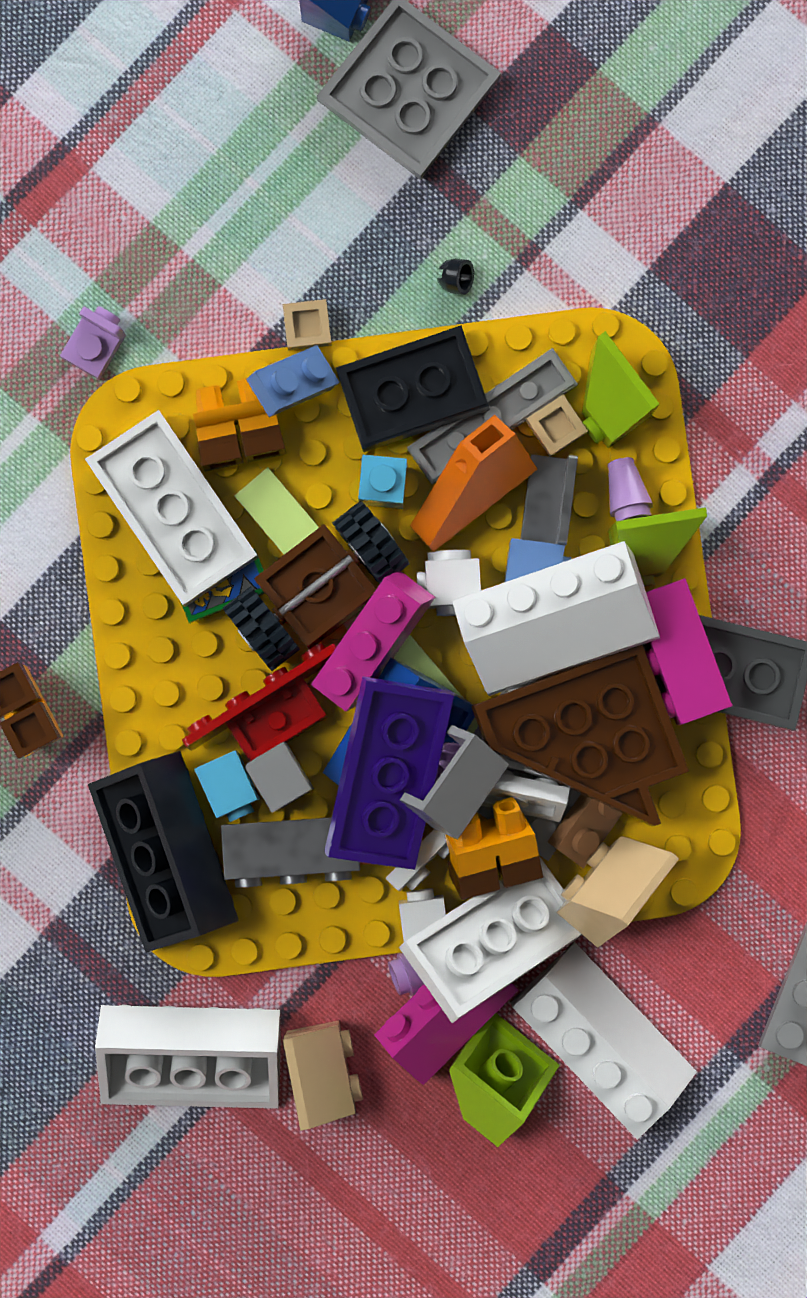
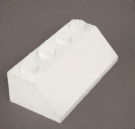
M625 541L452 601L464 644L489 696L660 639L635 556Z
M575 942L563 951L510 1002L516 1012L637 1140L671 1108L697 1073L688 1061Z
M101 1005L95 1045L101 1104L279 1108L280 1010Z

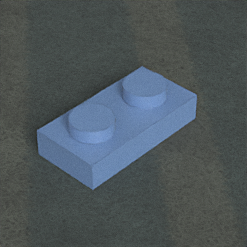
M318 345L256 370L246 379L269 417L326 393L340 383Z

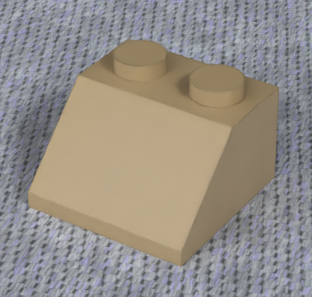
M624 836L618 838L610 846L602 842L586 861L592 868L585 877L582 878L577 874L561 893V896L566 901L556 913L596 947H599L631 923L679 858L672 852Z
M339 1020L288 1030L284 1036L283 1044L300 1131L355 1114V1102L363 1100L359 1076L358 1074L350 1075L347 1057L354 1056L350 1031H341Z

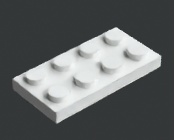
M159 410L85 459L184 607L259 558Z
M541 858L540 862L544 878L504 888L501 880H499L500 890L469 899L406 940L399 947L451 1023H454L582 936L578 930L556 913L566 901L561 896L564 889Z

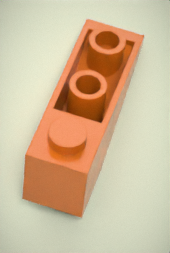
M496 415L492 416L458 444L410 525L412 530L433 552L444 543L450 541L459 531L478 516L484 514L492 505L538 470L516 434Z

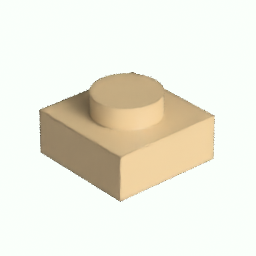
M326 299L282 304L288 351L311 348L316 345L318 347L332 346Z
M564 394L526 418L527 424L549 457H552L588 432Z

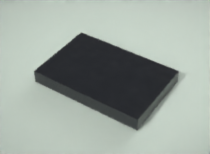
M461 325L336 367L363 452L490 410Z

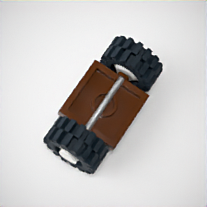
M359 501L332 522L350 549L346 551L326 525L323 524L254 578L275 605L272 609L274 611L273 614L251 586L223 607V610L238 628L239 634L249 647L257 652L271 671L300 650L279 623V620L283 624L288 622L307 648L311 649L360 612L375 592L376 588L358 567L361 563L379 584L384 577L402 571L410 564L388 530L362 501Z

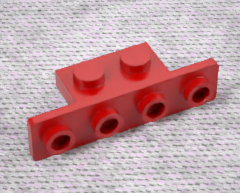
M323 643L312 647L301 655L303 663L289 672L286 667L274 671L263 680L265 687L251 696L248 691H244L225 704L227 711L212 720L211 716L207 715L191 724L187 728L189 735L182 739L186 748L192 751L229 728L248 760L252 761L280 743H288L327 718L328 716L305 682V679L323 668L336 649L335 644L333 643L325 647Z

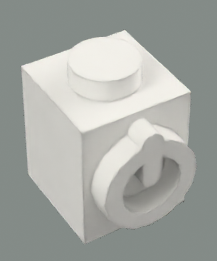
M470 550L427 553L428 561H425V572H417V584L436 597L428 609L436 608L437 616H456L452 601L481 591L479 558L471 559Z

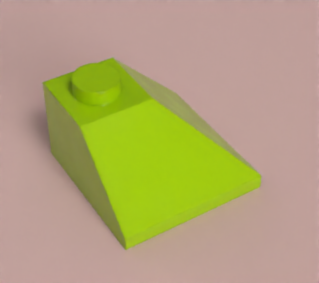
M605 331L598 336L591 351L582 414L586 419L582 423L588 430V435L595 443L598 444L600 441H603L607 448H609L648 420L659 406V402Z
M706 507L616 521L608 530L610 546L625 541L635 556L644 587L655 585L654 577L665 573L706 519Z
M495 1013L468 1040L449 1068L463 1119L495 1146L499 1147L525 1122L560 1065Z

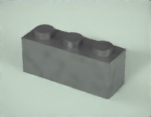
M332 817L221 825L224 880L235 879V887L262 886V877L280 876V884L307 883V874L324 873L325 881L351 880V871H360V862L329 858L324 851Z

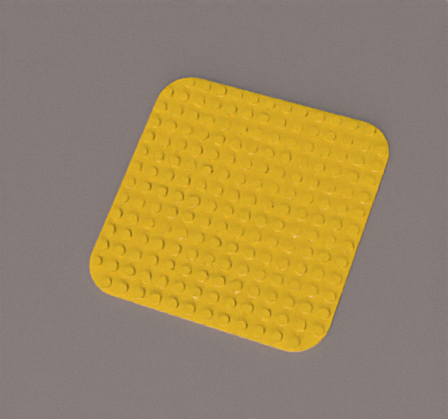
M577 308L331 341L332 346L319 347L339 380L336 367L461 325L485 394L553 348L577 382V386L564 396L583 422L586 419L582 414L591 351L598 336L606 331L659 402V406L648 420L609 448H607L603 441H600L598 444L595 443L587 433L552 456L567 459L569 455L578 456L568 540L564 548V556L574 559L610 546L608 530L616 522L615 517L610 516L608 463L613 460L626 457L634 459V464L653 503V507L650 509L651 516L697 509L680 386L675 365L668 350L654 332L631 316L605 308ZM287 347L147 365L124 371L105 382L87 400L77 417L71 438V469L110 775L139 763L181 751L200 809L204 814L209 835L218 855L223 875L221 825L332 817L339 786L327 777L323 771L352 724L356 707L346 712L311 685L321 669L306 678L305 682L328 717L289 741L288 745L314 789L277 812L272 813L253 782L260 798L251 803L254 812L232 822H229L227 815L216 818L194 769L235 750L239 751L245 766L250 761L229 728L192 751L186 748L182 742V739L189 735L187 728L204 716L210 715L212 720L227 711L225 704L238 694L248 691L251 696L265 687L263 680L274 671L286 667L289 672L303 663L301 655L309 649L288 622L283 624L279 620V623L300 650L271 671L257 652L253 651L237 631L238 628L224 610L189 624L180 600L85 459L159 410L251 547L256 550L263 570H265L284 554L234 495L267 467L318 527L325 524L347 551L350 549L349 545L341 537L332 522L359 502L362 455L406 458L407 471L403 509L366 507L384 525L408 559L410 564L401 572L417 583V572H425V561H428L427 553L433 551L412 530L410 525L435 484L431 485L408 452L407 447L431 430L363 452L341 383H339L332 390L277 414L287 454L248 462L245 457L240 426L238 424L236 428L244 463L210 471H204L201 466L199 443L193 413L198 412L196 390L220 385L224 406L239 404L241 399L237 381L248 378L256 370L306 349L288 351ZM526 421L512 430L530 458L532 454L548 456ZM528 478L492 505L484 514L478 516L459 531L450 541L435 550H470L471 559L479 558L481 590L502 584L505 581L511 538L520 539ZM698 528L665 573L654 577L655 585L644 588L648 592L685 578L698 614L712 618L700 529ZM361 563L358 567L377 589L380 584ZM266 594L259 596L273 614L274 611L272 609L275 605ZM436 608L427 609L410 633L413 639L464 699L475 705L499 696L501 692L491 696L487 695L464 644L457 617L437 616ZM342 625L320 643H323L325 647L334 643L337 647L348 630ZM715 712L677 726L674 718L670 719L689 772L648 787L661 824L649 826L623 813L603 841L606 845L610 846L618 838L624 836L672 852L679 858L631 922L669 917L700 905L719 889L735 863L740 845L741 823L726 714ZM476 812L480 819V822L488 820L484 816ZM427 823L425 824L422 841L434 830ZM557 849L549 861L540 856L563 889L566 888L577 874L584 878L592 868L588 864L585 868H582ZM437 854L425 866L431 873L414 890L433 888L434 896L443 895L445 912L448 914L471 898L461 900L449 876L448 861H450V854L444 859ZM378 864L360 865V871H351V880L325 881L324 873L307 874V883L280 884V876L262 877V886L235 887V879H229L225 881L233 898L239 921L201 936L153 950L152 952L161 960L180 971L204 977L232 976L402 953L399 947L404 943L399 901L407 900L406 892L411 890L405 886L401 891H398L386 879L396 867ZM127 900L128 911H129V914H130L132 923H133V925H134V927H135L137 933L139 934L138 929H137V926H136V923H135V921H134V918H133V915H132V912H131V909H130V906H129V903H128V900Z

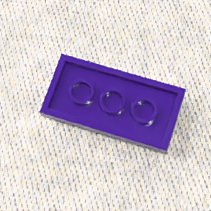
M362 677L324 851L329 858L415 870L426 822L403 804L400 799L404 793H407L423 801L435 784L454 699L452 692Z

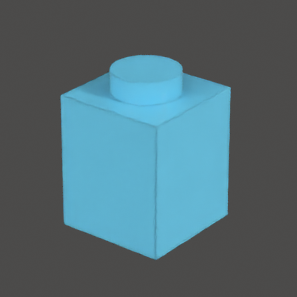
M362 455L358 501H362L366 506L403 509L407 459Z
M232 751L194 769L216 818L227 815L229 822H232L254 812L251 803L260 798L239 751Z

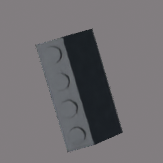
M181 751L139 763L88 784L146 953L201 936L239 921L233 898L224 880L219 858L209 835L204 814L200 809Z

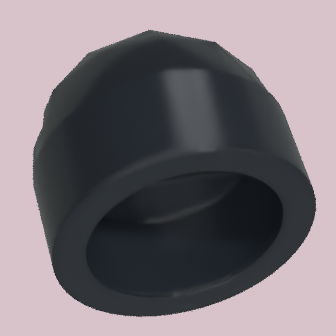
M454 258L446 260L439 266V270H443L442 278H437V281L442 289L452 294L466 295L471 290L474 281V268L470 260Z

